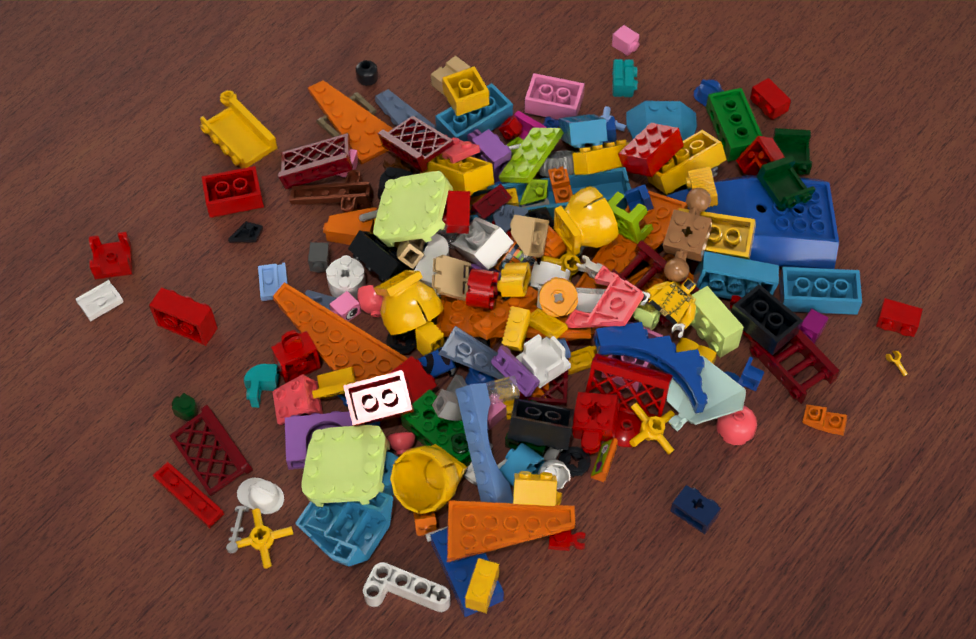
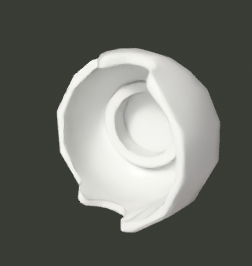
M556 459L546 461L538 471L539 475L542 472L556 475L557 489H562L566 482L571 479L570 470L563 462Z

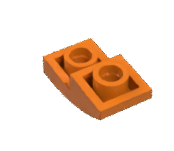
M563 166L559 167V169H549L548 174L555 203L569 202L573 193L567 169H564Z
M807 404L803 423L824 432L844 436L847 415L827 412V407Z

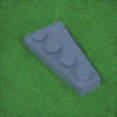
M390 90L376 95L375 102L386 115L391 117V122L394 125L398 126L411 116H415L436 129L434 124Z
M456 326L453 328L438 355L512 384L491 364L492 358L498 354L496 351Z

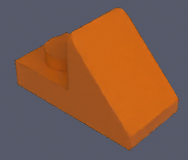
M434 511L423 514L413 512L417 536L437 530Z

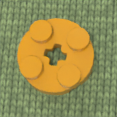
M553 277L541 287L539 302L543 311L550 316L569 315L578 304V293L574 284L569 280ZM561 293L564 299L562 301H554V295Z

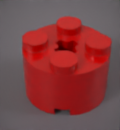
M471 269L467 283L469 288L468 292H466V306L494 310L496 302L494 295L498 296L499 293L496 284L499 280V272Z

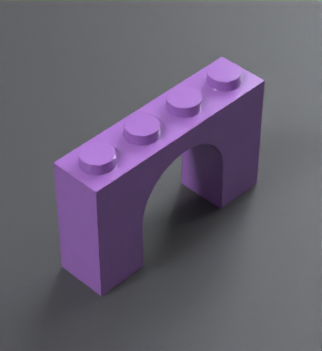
M333 411L327 414L313 413L306 416L292 415L291 417H285L286 462L288 469L304 468L308 445L315 430L353 426L350 412Z

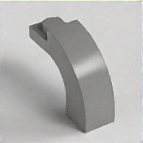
M456 374L446 390L441 389L432 406L438 417L452 421L462 420L455 389L467 386L462 376Z

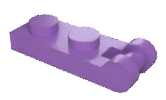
M501 345L497 356L492 358L491 364L525 397L531 396L540 380L510 353L509 348Z

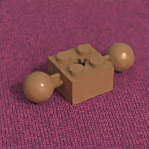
M694 188L687 194L686 203L689 207V213L675 209L673 211L663 242L664 252L675 255L664 267L665 276L671 282L675 281L678 283L687 278L689 266L686 258L702 261L712 229V218L700 216V213L705 211L711 203L710 194L703 188Z

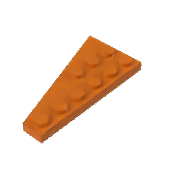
M324 80L308 87L309 93L340 135L349 134L350 149L357 150L358 161L361 165L388 152L382 146L378 132L383 129L389 132L393 129Z

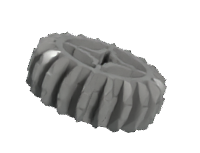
M560 150L551 152L539 169L538 174L549 177V169H559L562 166L564 169H567L568 175L575 174L572 153L579 151Z

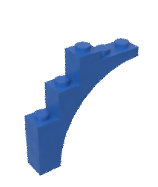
M642 322L630 323L625 326L597 328L595 330L594 342L598 354L630 356L644 360L665 373L673 375L672 379L682 388L690 400L694 413L703 412L708 399L701 387L702 378L700 374L705 363L698 349L676 352V345L674 342L672 343L670 335L648 339V331L644 329Z

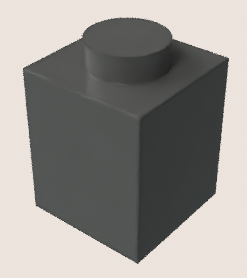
M310 242L308 256L310 271L326 272V269L329 267L331 254L329 243Z

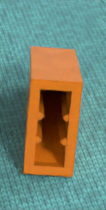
M373 207L329 216L328 222H325L323 227L326 240L350 245L359 230L373 232L374 219L362 222L359 220V216L375 211L377 208Z

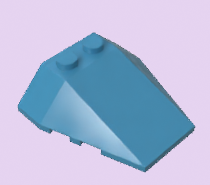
M644 101L626 112V127L632 136V140L650 123L679 128L682 140L694 135L697 129L696 112L681 101Z
M379 492L376 497L369 500L370 504L366 505L356 501L324 503V507H319L310 501L295 524L333 561L346 566H352L369 560L390 527L393 497L392 495Z

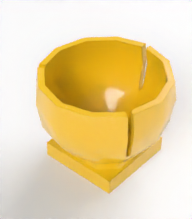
M589 186L580 189L571 196L565 210L562 206L554 210V230L573 256L580 253L581 246L593 248L605 246L614 241L619 234L618 224L610 205L594 187Z
M405 270L374 287L376 294L383 297L380 314L384 326L391 335L402 334L425 324L426 320L422 312H424L427 322H429L444 309L441 299L434 289L419 281L423 278L420 271Z
M437 444L408 449L393 464L390 480L394 495L404 508L415 513L423 514L438 511L455 495L456 488L467 466Z

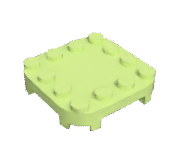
M441 171L403 176L394 180L389 179L385 183V189L381 196L373 234L388 247H394L395 242L423 239L425 242L432 241L431 237L439 229L443 230L446 225L442 221L448 191H453V187Z
M359 425L315 430L308 445L302 477V492L308 500L319 507H324V503L356 501L366 505L370 504L369 500L376 497L379 492L382 493L385 487L382 479L386 452L390 450V443L379 426Z

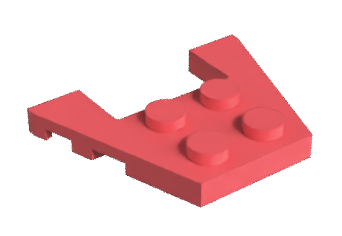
M602 266L594 279L597 284L608 286L591 313L574 309L565 322L568 328L625 326L643 299L644 294L640 289L627 280L621 279L615 272L609 271L606 266Z

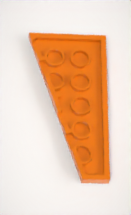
M449 501L447 562L574 529L575 506Z

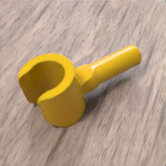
M892 351L895 355L894 359L890 354H886L887 361L894 362L902 375L906 376L908 373L900 361L901 353Z

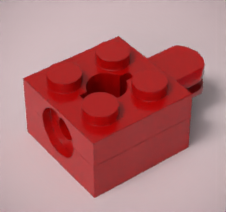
M296 330L288 331L281 337L280 342L271 347L275 364L278 365L279 373L285 384L302 374L306 376L321 369L317 348L307 331L303 333H298Z
M578 392L572 431L574 438L581 439V447L584 452L588 454L597 453L600 449L601 441L615 438L620 409L618 395Z

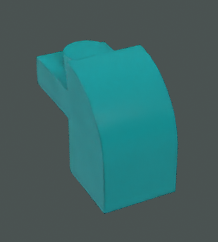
M259 364L252 367L246 373L244 384L247 390L246 397L247 400H250L251 407L260 408L262 390L273 391L278 388L280 373L277 364Z

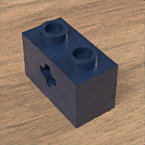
M686 485L672 502L670 512L703 534H706L719 517L721 507L714 500L707 499L701 495L696 488Z

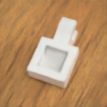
M582 256L585 264L577 263L578 270L588 273L589 277L594 279L603 265L590 261L587 256Z

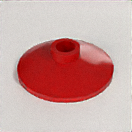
M623 411L619 412L615 432L618 446L633 447L630 444V440L640 433L642 423L637 415ZM627 424L630 425V427L626 428L623 425Z

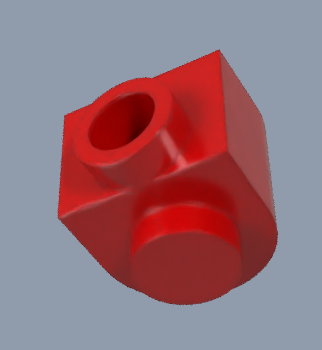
M512 115L501 124L498 130L505 139L510 140L512 137H518L523 132V125Z

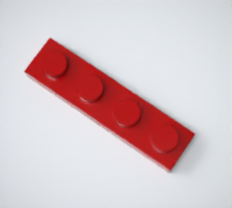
M166 462L152 475L161 486L208 528L213 526L224 515L221 508L169 462Z

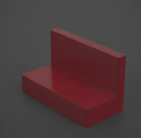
M499 184L471 206L470 213L476 212L480 219L485 220L499 210L502 205L511 201L512 197L502 184Z

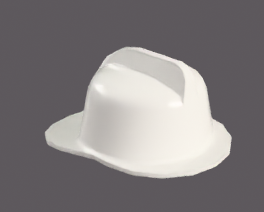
M249 478L243 481L237 490V498L241 504L251 509L259 508L263 514H272L278 511L284 502V494L281 488L261 478Z

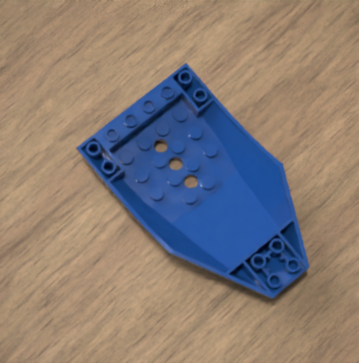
M757 175L714 181L718 205L710 206L703 212L755 219L756 227L750 260L782 267L835 269L839 238L829 182L821 179L800 177L807 188L815 187L816 190L812 195V199L806 203L801 202L792 208L782 209L783 211H779L776 209L777 205L756 177ZM691 188L667 195V197L686 202L687 194L691 191ZM762 205L766 212H759L756 206ZM794 208L798 209L801 213L795 212Z

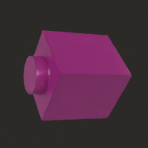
M811 309L803 320L800 330L815 344L825 329L829 318Z

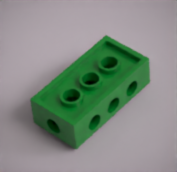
M738 88L708 94L706 110L718 139L722 142L727 161L737 160L758 136H763L743 89Z
M429 389L412 404L413 413L401 415L402 426L408 432L413 433L415 438L424 446L437 444L468 467L472 462L469 450L464 454H458L452 449L453 436L458 433L465 434L463 421H452L438 417L432 406L437 395ZM462 440L459 441L458 446L462 447L464 442Z

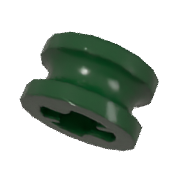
M458 433L453 436L452 449L458 454L468 452L469 447L466 434ZM462 440L464 444L462 447H459L458 443Z

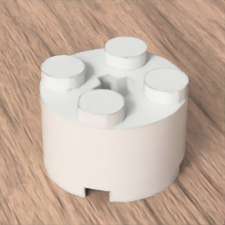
M348 255L333 261L326 269L329 291L335 298L348 291L357 299L358 288L366 286L365 272L362 264Z
M535 261L528 285L538 291V287L543 286L545 282L553 277L569 280L571 271L566 269L564 272L561 270L562 266L541 261L540 265H538L537 261Z

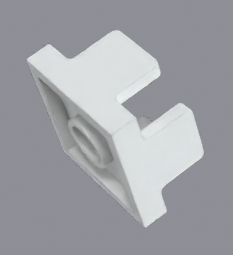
M539 334L524 343V351L516 356L540 380L537 385L539 388L571 368V363L565 357V348L554 336L550 339L548 337L542 339Z

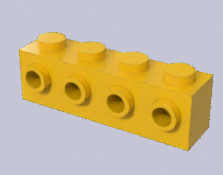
M623 139L616 140V144L615 142L604 143V146L603 144L592 146V149L590 147L579 148V152L572 153L575 175H588L622 167L618 153L630 142Z

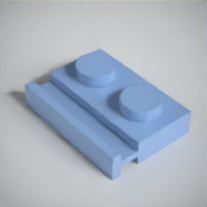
M282 263V265L269 264L258 266L261 301L273 300V295L284 282L288 284L286 265Z

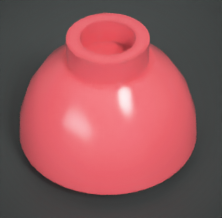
M409 432L390 434L387 439L391 448L396 451V455H402L406 450L413 447L415 435Z

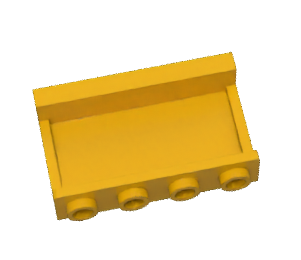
M233 96L228 99L230 107L209 120L202 116L200 118V128L204 134L210 136L215 145L218 144L225 155L231 157L235 166H239L242 169L251 166L276 150L277 143L275 136Z

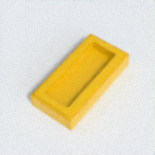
M539 308L531 313L529 326L549 338L554 336L557 339L568 330L567 324L548 315Z

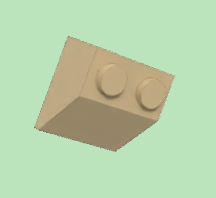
M514 215L510 223L511 234L524 255L542 257L544 255L549 220Z

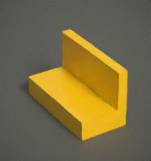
M353 367L317 375L319 389L312 391L313 399H324L344 394L343 386L356 382Z

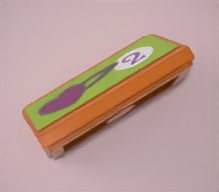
M617 438L608 440L601 445L590 476L592 479L601 482L606 481L617 449Z

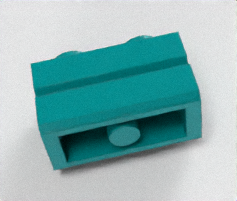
M613 60L612 83L614 97H633L634 90H637L638 80H634V77H637V67H634L633 60Z

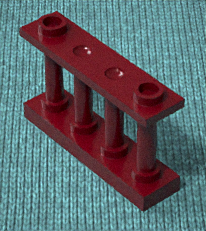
M643 240L636 245V256L620 273L615 269L611 271L618 274L625 281V278L641 261H646L650 264L651 268L634 285L641 290L656 273L664 276L665 281H670L664 273L667 261ZM695 287L690 294L692 295L700 289ZM663 314L660 315L658 323L668 327L671 322Z
M801 330L789 341L792 345L775 357L752 339L749 348L751 354L763 363L789 391L791 397L800 404L805 401L806 390L822 379L827 380L831 384L838 377L840 370ZM795 352H800L805 359L786 371L780 362ZM809 365L813 366L818 373L801 385L793 378L794 375Z

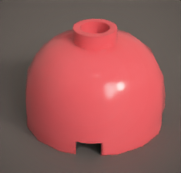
M373 285L358 288L357 299L360 308L365 313L371 314V317H381L380 310L383 297L376 294Z
M743 406V410L717 419V433H720L726 443L732 445L746 444L747 441L754 438L757 429L756 416L747 406Z

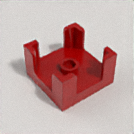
M127 232L117 233L120 242L105 244L101 243L99 236L89 237V245L93 252V260H89V265L95 280L132 275L131 242Z

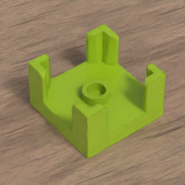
M617 191L608 201V204L617 221L618 233L638 244L653 230L652 224L645 225L642 229L639 226V222L648 213L647 208L639 203L630 213L620 209L616 205L624 198V195Z

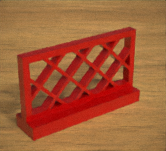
M595 354L590 367L586 393H590V390L595 387L599 389L601 394L612 395L616 392L621 399L619 411L634 415L636 413L627 402L636 398L648 417L662 416L673 375ZM595 370L603 372L606 378L598 382L594 376ZM617 376L622 377L625 384L617 387L613 378ZM609 381L613 390L605 393L601 384ZM640 382L645 389L636 392L631 384ZM628 386L633 395L625 399L620 390ZM655 387L664 389L663 395L656 398L651 389ZM645 392H647L652 399V401L644 404L639 397ZM655 403L659 410L658 415L649 413L646 407Z

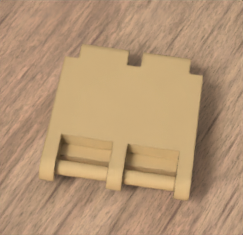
M445 255L438 256L436 259L433 258V272L437 274L432 275V288L436 289L437 294L466 301L471 263Z

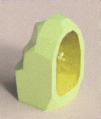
M639 303L632 315L637 322H642L643 327L653 330L659 322L661 313L651 304L646 303L641 306Z

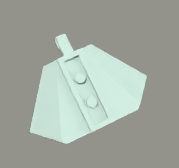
M703 356L705 366L700 374L702 378L701 387L707 395L708 403L705 405L702 413H694L690 400L682 388L672 379L667 394V402L679 414L673 416L668 422L678 432L687 421L697 425L743 410L746 396L745 388Z

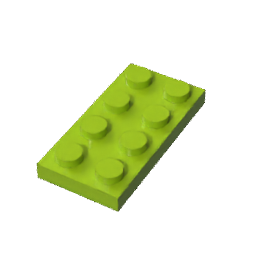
M532 128L499 175L500 181L530 183L564 134L562 129Z

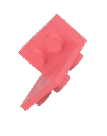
M302 374L273 390L277 424H285V417H291L292 415H302L304 413L308 415L313 413L323 414L321 399H313L312 394L313 390L319 389L317 381Z

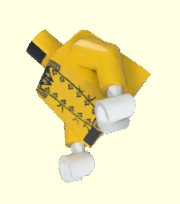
M689 278L682 285L675 281L655 284L643 292L644 301L640 305H645L647 301L674 324L672 334L675 330L681 331L678 334V338H681L684 329H687L695 319L696 298L690 293L697 285Z

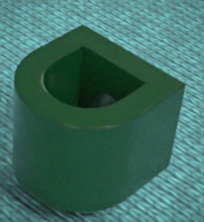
M183 393L180 397L176 396L172 401L173 413L180 419L190 421L198 415V407L191 396Z

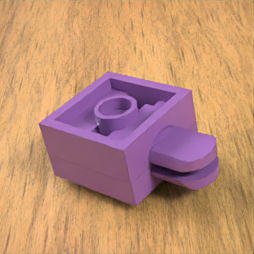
M476 129L473 133L471 132L467 135L468 141L480 147V152L472 155V157L492 163L494 183L499 182V175L511 159V149L504 145L498 135L493 134L489 129L483 133Z

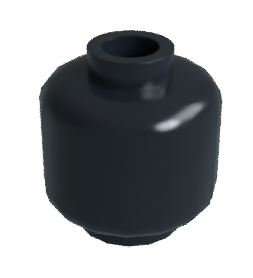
M364 60L357 64L355 70L359 84L364 86L375 84L378 80L377 65L369 60Z

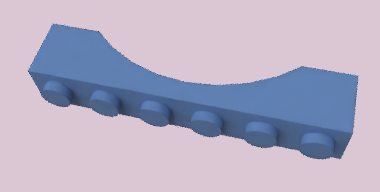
M486 383L470 384L455 389L481 502L513 503L510 484L498 468L489 444L487 419L491 402Z

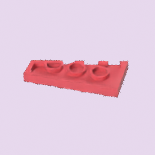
M450 138L454 141V145L441 154L444 159L450 158L451 163H456L479 153L480 147L471 141Z

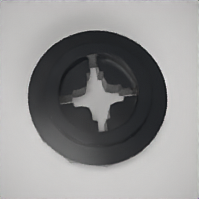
M410 330L397 335L389 333L386 343L387 346L403 355L406 353L410 354L412 350H415L417 339L415 333ZM398 337H399L402 341H405V346L402 345L401 343L399 344V339H398Z
M568 447V450H563L558 458L570 470L572 477L582 476L585 472H588L591 464L589 454L580 447ZM571 457L575 461H579L578 468L574 464L570 465Z

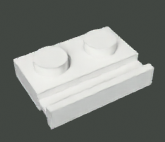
M109 280L76 298L78 305L90 321L124 302Z

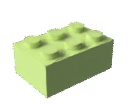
M708 286L692 294L696 298L695 319L690 326L694 327L698 336L707 342L709 348L714 350L719 358L738 348L744 328L743 325Z

